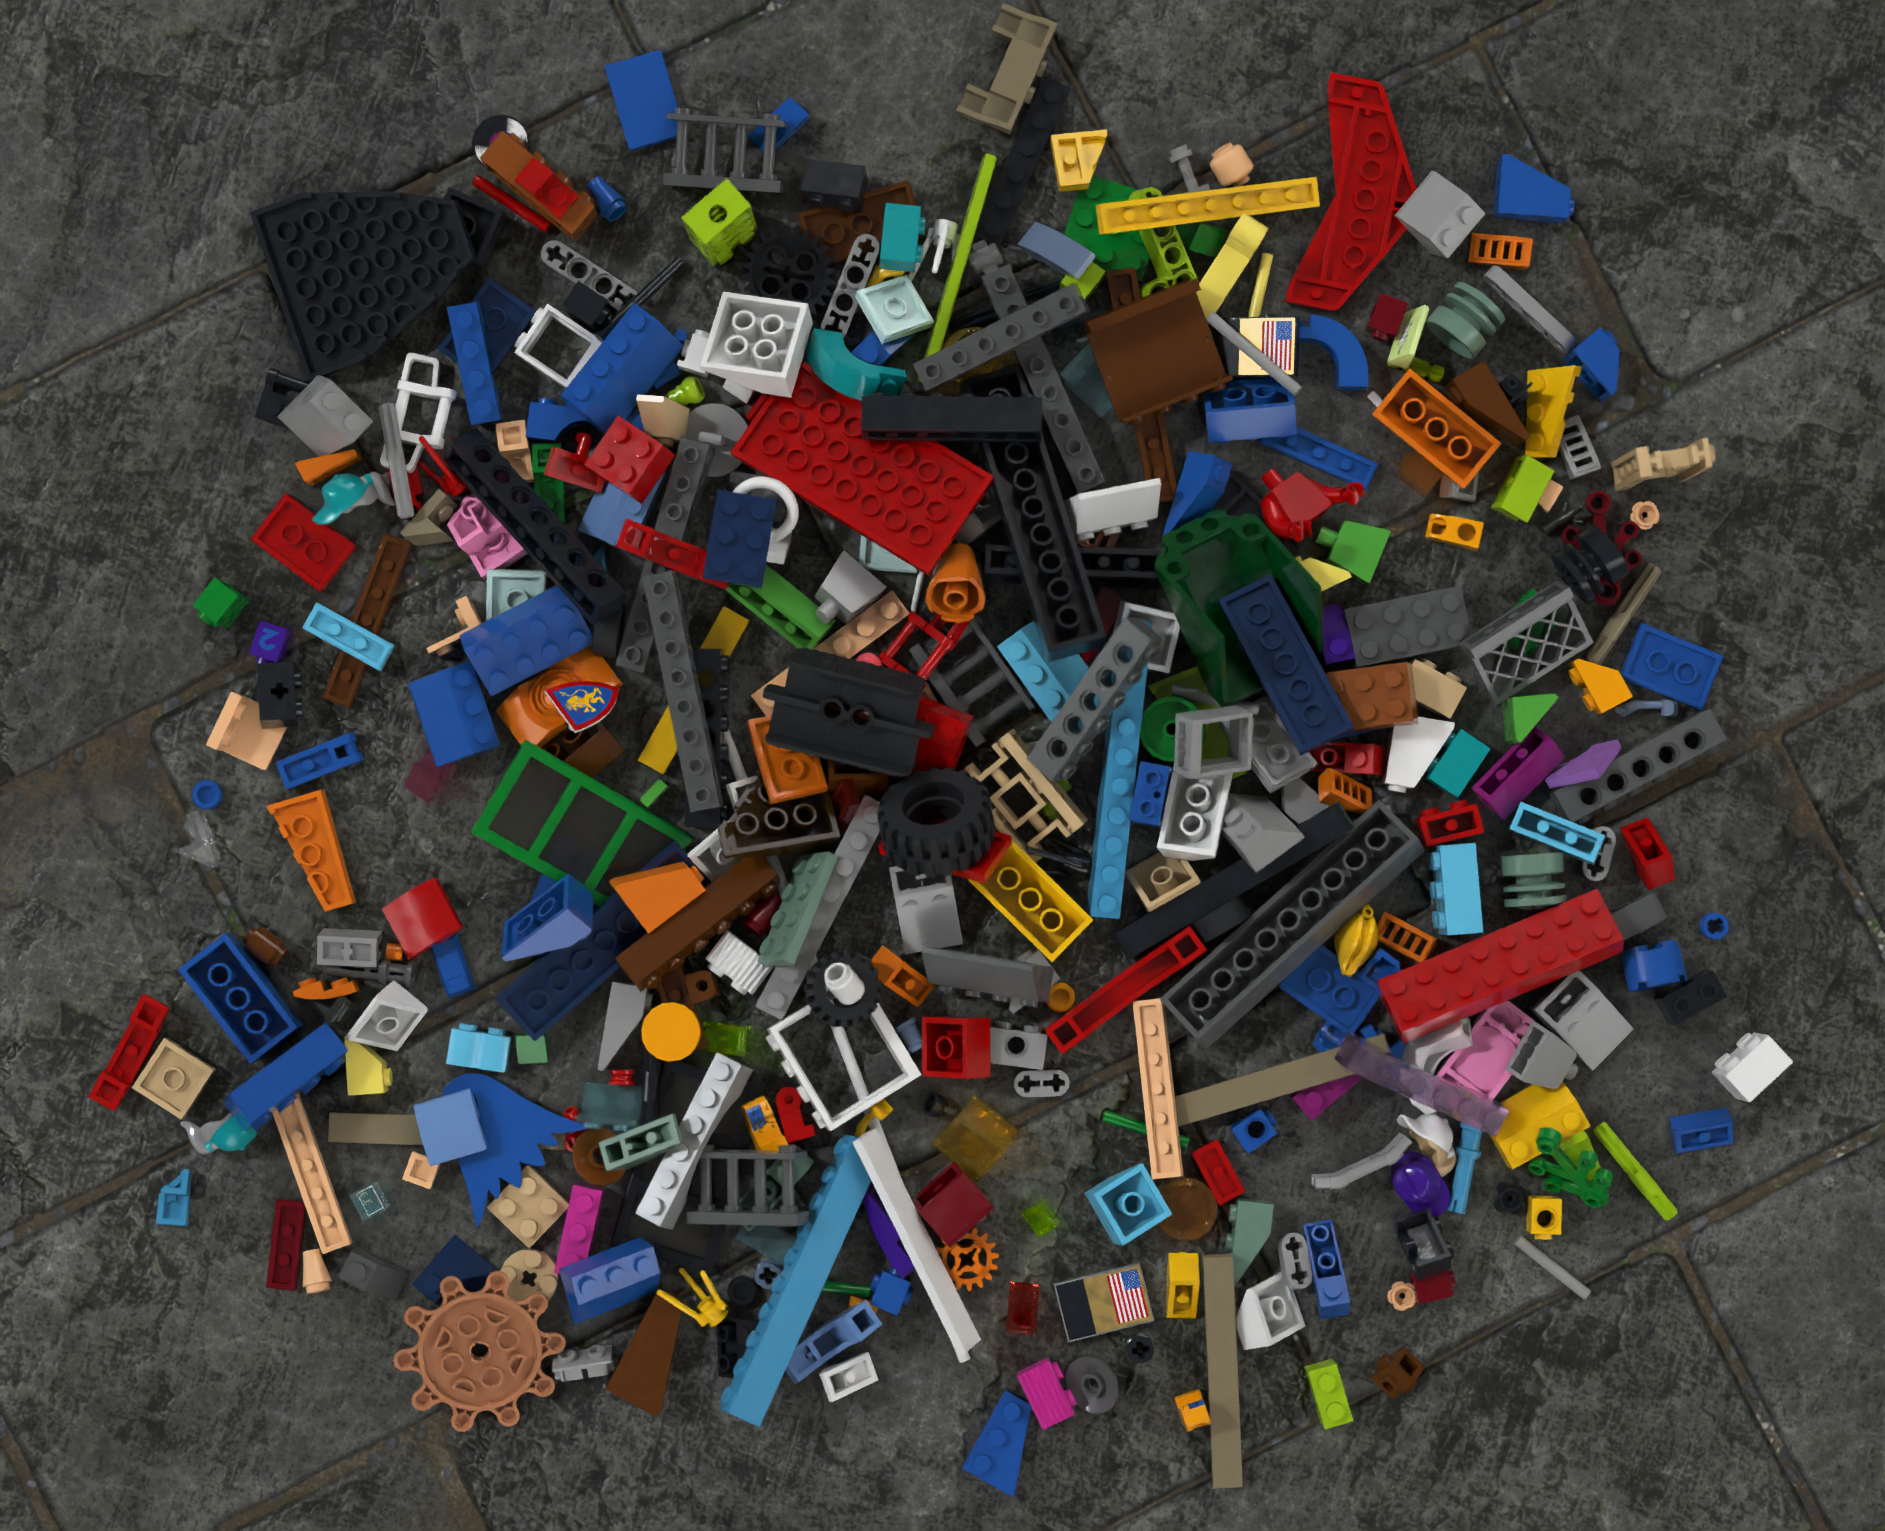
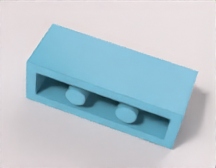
M1520 802L1510 826L1511 833L1558 852H1563V854L1593 866L1605 840V835L1523 802Z

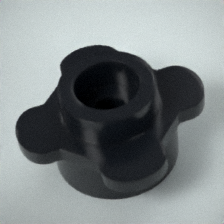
M1505 1182L1499 1183L1496 1186L1498 1194L1497 1199L1493 1202V1207L1497 1211L1507 1210L1511 1211L1512 1214H1519L1522 1211L1521 1205L1525 1189L1520 1185L1512 1187L1508 1186ZM1507 1196H1511L1512 1200L1507 1201Z

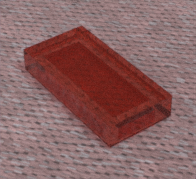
M853 778L842 779L832 798L840 833L846 832L861 804Z

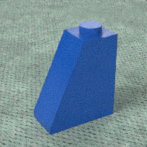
M1509 154L1501 155L1497 163L1493 218L1563 224L1569 218V215H1573L1575 199L1570 198L1571 188Z

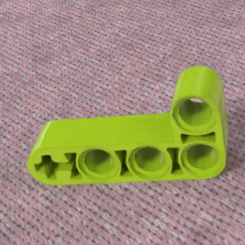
M1148 187L1134 191L1130 195L1129 200L1160 197L1163 195L1157 188ZM1175 225L1161 227V234L1159 236L1155 234L1153 228L1139 230L1158 276L1157 279L1144 284L1139 289L1141 298L1152 294L1153 289L1160 291L1175 285L1178 277H1181L1183 281L1197 279ZM1167 249L1172 253L1171 263H1168L1165 259Z

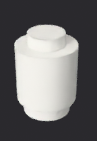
M834 963L827 968L825 984L842 1004H853L862 997L865 990L864 983L849 965Z

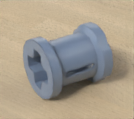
M915 1016L894 1028L907 1047L909 1054L922 1047V1033L916 1025L917 1019Z
M773 1259L763 1260L755 1271L756 1283L764 1289H771L774 1279L782 1273L781 1265ZM765 1267H770L771 1272H776L772 1281H768L766 1276H761L765 1271Z

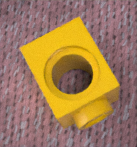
M1527 1195L1526 1231L1534 1234L1535 1239L1551 1240L1552 1235H1561L1562 1199L1557 1196ZM1548 1210L1550 1212V1221L1546 1225H1539L1537 1222L1538 1214L1541 1211Z

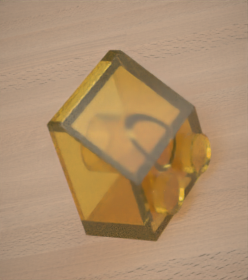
M974 1094L958 1111L932 1145L952 1162L955 1161L970 1177L978 1182L1005 1154L1020 1131Z

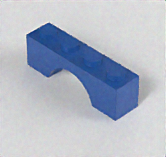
M480 301L447 307L470 423L474 425L500 420L503 418L498 389L489 362L486 329Z
M539 398L538 403L530 402L526 438L530 441L559 443L570 429L579 425L592 424L570 407L556 405V400ZM633 410L626 421L644 432L640 412Z

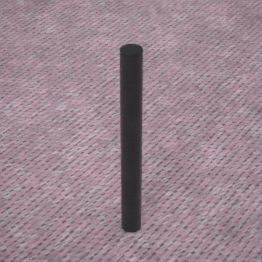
M679 257L671 261L595 333V337L600 342H603L633 303L641 307L684 266V262Z

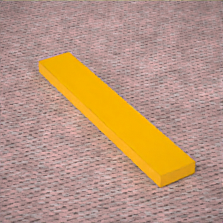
M723 606L701 648L724 649V655H728L730 658L750 620ZM704 670L700 675L701 683L706 687L712 686L715 681L714 674L709 670ZM669 705L638 761L663 775L678 751Z

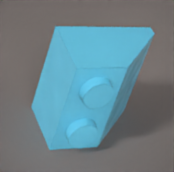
M1139 1163L1107 1178L1084 1193L1112 1242L1117 1245L1124 1246L1172 1215L1143 1163Z

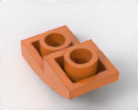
M312 977L299 982L300 988L292 992L294 997L303 999H330L359 992L361 988L358 980L349 982L348 978L345 977L330 983L332 989L329 990L326 979L317 981L316 977Z

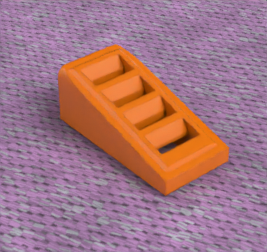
M1472 233L1467 263L1487 266L1496 265L1501 268L1526 271L1530 265L1533 239ZM1480 241L1486 242L1484 257H1478ZM1492 243L1497 244L1496 258H1490ZM1504 245H1510L1508 259H1503ZM1517 247H1522L1520 260H1515Z
M353 449L296 462L295 465L304 482L314 486L361 461L362 457L359 452Z
M1327 768L1318 777L1319 803L1331 806L1340 801L1345 810L1362 815L1373 806L1372 789L1341 772Z
M1387 912L1383 913L1377 924L1378 942L1416 963L1430 959L1439 942L1437 938ZM1392 922L1395 926L1388 939H1386L1383 935L1389 923ZM1403 928L1405 932L1398 944L1394 943L1400 929ZM1411 934H1413L1416 936V938L1413 941L1410 949L1407 950L1404 947L1406 946ZM1422 940L1427 943L1419 956L1415 953Z

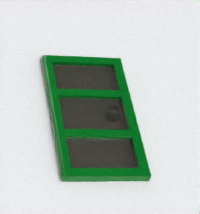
M528 740L521 744L519 751L470 831L472 834L556 882L570 874L593 894V903L598 906L616 891L610 884V880L637 873L674 840L684 851L692 840L691 835Z

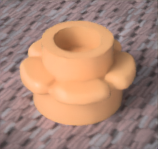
M1640 501L1632 507L1633 512L1630 515V519L1640 529H1650L1653 524L1659 521L1660 514L1653 502L1645 501L1643 503ZM1643 512L1647 513L1646 518L1642 517Z
M1398 1281L1388 1291V1301L1399 1311L1411 1308L1416 1303L1415 1288L1410 1283L1405 1284L1403 1281ZM1404 1293L1405 1297L1401 1299L1399 1295Z

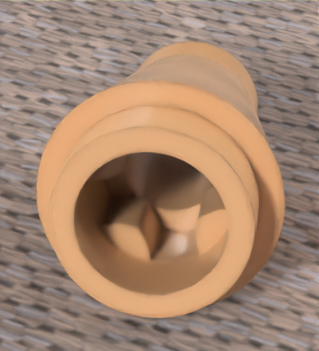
M320 1249L302 1252L303 1287H306L307 1294L330 1290L329 1282H332Z

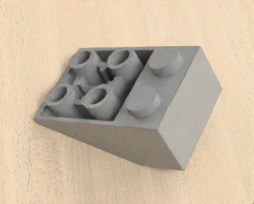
M897 866L889 867L905 955L922 952V947L944 948L963 944L951 875L944 876L943 874H938L936 877H927L925 874H920V876L911 874L909 869L904 871Z
M1580 970L1556 980L1529 1008L1558 1038L1576 1051L1577 1057L1592 1071L1634 1029Z

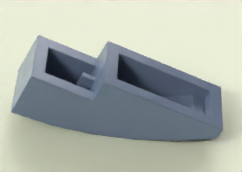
M1036 221L1017 244L1032 259L1045 263L1055 272L1075 279L1082 275L1096 257L1093 252L1079 243Z

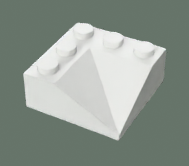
M723 292L700 368L760 393L791 397L813 325L808 303Z

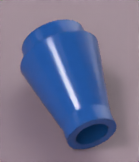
M601 176L595 177L588 183L587 187L591 191L601 217H606L608 221H614L626 212V200L607 184Z

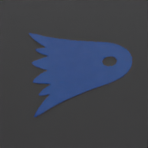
M471 1073L453 1079L444 1088L440 1097L471 1088L473 1096L477 1099V1107L480 1113L479 1121L488 1148L484 1151L457 1158L467 1185L475 1223L478 1227L484 1213L488 1190L496 1199L499 1198V1177L509 1184L520 1188L522 1172L519 1162L533 1166L545 1165L544 1157L537 1143L555 1146L559 1143L551 1133L575 1132L584 1130L588 1126L561 1117L532 1103L492 1077Z

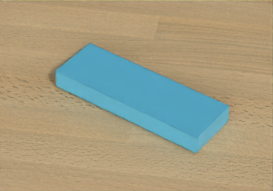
M317 602L302 627L379 671H382L395 647L392 643Z

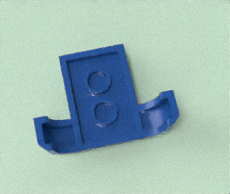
M1321 945L1280 982L1277 987L1325 1020L1312 1042V1046L1315 1049L1323 1052L1346 1045L1380 997L1377 981L1401 970L1399 961L1379 948L1366 961L1360 971L1357 970L1352 977L1341 974L1337 955Z

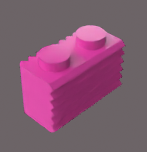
M1049 1357L1016 1372L1042 1430L1075 1415L1073 1406L1077 1405L1070 1388L1067 1390L1063 1389L1060 1379L1064 1378L1057 1361L1051 1363Z

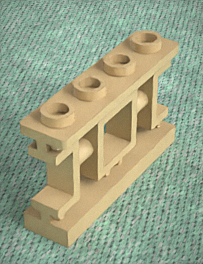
M1701 438L1685 448L1662 452L1659 450L1652 452L1650 455L1648 446L1635 448L1611 462L1615 491L1628 490L1644 480L1661 477L1669 478L1677 474L1679 481H1686L1712 468V462H1715L1714 447L1712 444H1709L1708 438Z
M1013 728L992 745V748L1001 757L983 773L979 771L973 762L962 771L967 772L971 777L974 776L980 782L990 774L997 781L1001 788L990 797L994 824L996 826L994 830L1011 835V839L1036 863L1043 857L1027 852V846L1044 850L1038 842L1053 829L1058 827L1067 838L1086 823L1088 819L1057 781L1049 780L1026 759L1032 750ZM1013 756L1024 770L1010 780L1000 766ZM1018 781L1023 784L1038 803L1020 819L1001 798V795ZM1050 801L1061 816L1048 826L1037 812ZM1029 820L1039 834L1026 844L1015 830Z

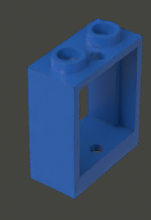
M1140 761L1130 821L1161 828L1173 772L1171 767Z

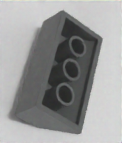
M922 947L928 983L939 985V991L955 993L956 988L966 989L965 995L983 998V992L993 994L992 1000L1010 1002L1011 997L1021 999L1020 1005L1038 1007V1002H1049L1054 967L950 949Z

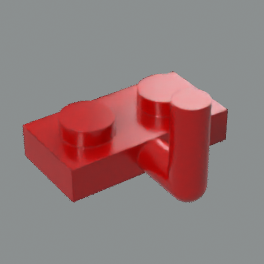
M580 431L573 433V441L579 443L576 453L552 446L543 475L601 493L605 480L584 465L588 460L587 455L592 442V436L589 433Z

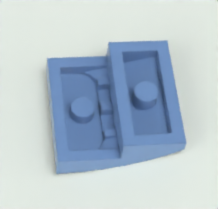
M471 1088L413 1106L430 1166L487 1150L488 1144L479 1121L480 1113Z

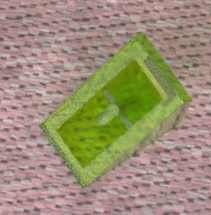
M704 1021V1030L710 1046L702 1049V1051L742 1057L748 1054L750 1025Z

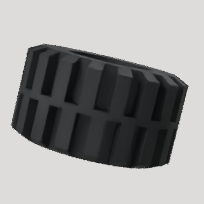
M850 951L834 952L821 958L811 967V971L806 976V985H804V992H806L805 1001L806 1004H809L811 1013L816 1015L819 1021L830 1024L833 1027H849L869 1018L870 1014L878 1007L877 1003L881 1000L882 995L880 993L882 982L881 980L879 981L877 976L879 972L872 967V962L862 958L861 954L849 953ZM834 963L849 965L864 983L865 990L862 997L851 1006L838 1007L829 1000L826 994L825 972Z

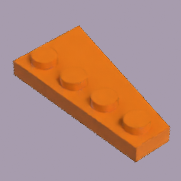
M325 790L314 791L267 805L266 807L270 814L274 815L280 826L281 834L284 839L288 840L293 849L298 864H301L307 874V880L324 911L356 903Z

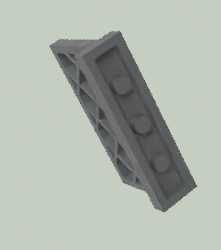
M1555 581L1459 643L1463 653L1468 655L1492 704L1498 705L1594 643L1572 599L1575 596L1569 586ZM1566 604L1569 610L1565 623L1554 620L1557 609ZM1538 621L1546 622L1541 638L1529 636L1533 624ZM1552 624L1564 627L1559 643L1548 640ZM1570 629L1578 630L1582 637V640L1573 646L1566 644ZM1513 637L1521 638L1516 654L1505 652L1508 640ZM1528 640L1539 642L1535 658L1523 656ZM1546 644L1557 647L1555 656L1550 661L1541 660ZM1489 652L1496 654L1492 670L1483 668L1479 660ZM1503 656L1515 658L1510 674L1499 672ZM1521 660L1533 662L1530 673L1525 677L1517 676ZM1496 677L1508 678L1506 688L1496 694L1493 688Z

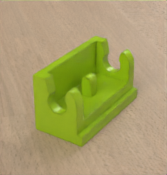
M1528 455L1517 456L1490 508L1515 521L1520 520L1528 523L1554 470Z

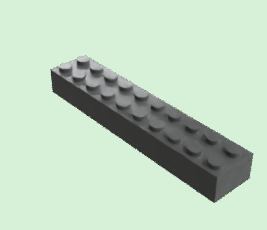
M1380 800L1353 823L1355 827L1335 839L1160 998V1001L1205 1050L1425 851L1419 838Z

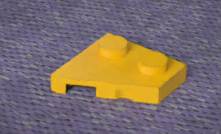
M1107 129L1051 135L1050 143L1059 192L1089 189L1107 139Z

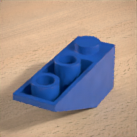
M1332 1219L1303 1224L1304 1237L1312 1269V1283L1320 1319L1349 1315L1350 1298Z

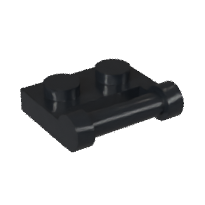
M270 367L255 418L288 428L277 416L294 399L275 393L276 387L281 385L302 392L310 382L281 374L279 369Z

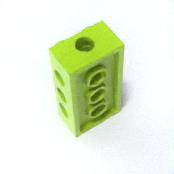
M727 178L681 217L690 241L712 266H715L718 262L720 265L724 264L733 256L732 250L740 243L743 246L746 245L756 235L754 231L757 229L751 205Z

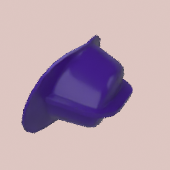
M1412 1151L1403 1153L1404 1155L1391 1167V1179L1395 1192L1403 1199L1412 1212L1429 1207L1433 1217L1441 1215L1450 1203V1191L1445 1181L1427 1156Z

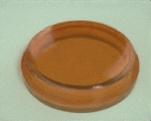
M1178 1178L1170 1181L1160 1190V1194L1172 1215L1158 1223L1165 1233L1179 1240H1194L1203 1236L1211 1229L1217 1216V1203L1207 1185L1193 1178Z

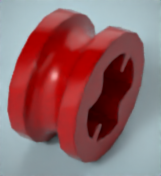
M635 1069L608 1070V1073L612 1076L611 1080L608 1081L609 1085H635V1081L632 1079Z

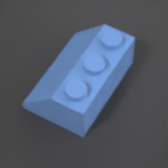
M664 471L642 504L605 481L601 493L595 492L578 531L631 555L632 553L615 547L625 518L646 525L668 478L667 473Z

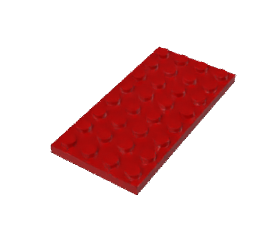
M802 361L792 396L770 395L731 450V455L765 477L781 481L789 487L793 494L929 576L992 485L994 476L936 441L863 440L861 432L862 401L834 390L814 373L810 365Z

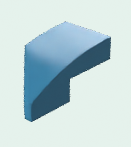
M184 1169L170 1184L160 1189L161 1193L159 1194L156 1217L157 1225L188 1227L191 1192L190 1169Z

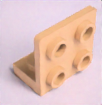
M231 691L206 745L215 750L226 752L262 770H267L287 727L262 729L259 716V702Z

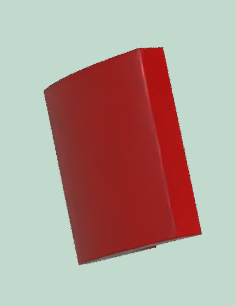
M433 877L416 886L382 909L408 960L416 959L436 943L445 942L464 928L437 877Z

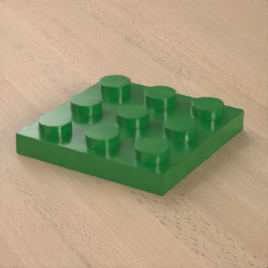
M1093 176L1089 189L1078 190L1064 235L1093 252L1096 257L1092 262L1106 272L1135 267L1138 284H1141L1149 260V254L1139 230L1099 235L1096 205L1128 201L1130 195L1138 189ZM1153 228L1155 234H1157L1158 228Z

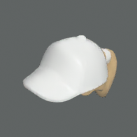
M1435 1113L1423 1114L1415 1120L1402 1114L1398 1116V1124L1410 1129L1409 1135L1417 1140L1421 1153L1429 1158L1441 1177L1449 1173L1457 1162V1155L1452 1147L1453 1133L1448 1120L1442 1119Z

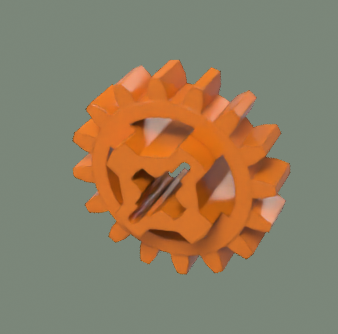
M976 1226L973 1227L971 1232H967L963 1238L973 1239L970 1244L960 1245L956 1242L949 1248L942 1240L945 1244L944 1247L936 1246L937 1252L942 1254L940 1258L951 1280L956 1282L957 1290L961 1288L962 1284H966L968 1291H971L973 1283H977L982 1288V1279L984 1277L988 1280L992 1279L989 1270H997L998 1265L992 1262V1259L999 1257L998 1252H991V1249L996 1245L995 1241L987 1243L988 1233L984 1232L981 1236L978 1235V1228ZM983 1247L987 1254L985 1265L978 1257ZM973 1250L972 1260L974 1262H965L960 1266L962 1260L960 1254L962 1252L968 1254ZM948 1251L955 1256V1263L951 1269L947 1263ZM973 1271L976 1274L972 1277H961L963 1272Z

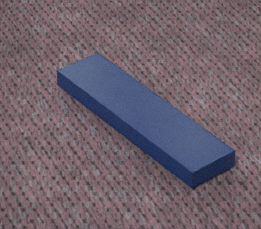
M1298 427L1297 435H1289L1284 438L1266 437L1259 440V444L1345 483L1360 482L1363 484L1364 491L1367 490L1378 466V463Z

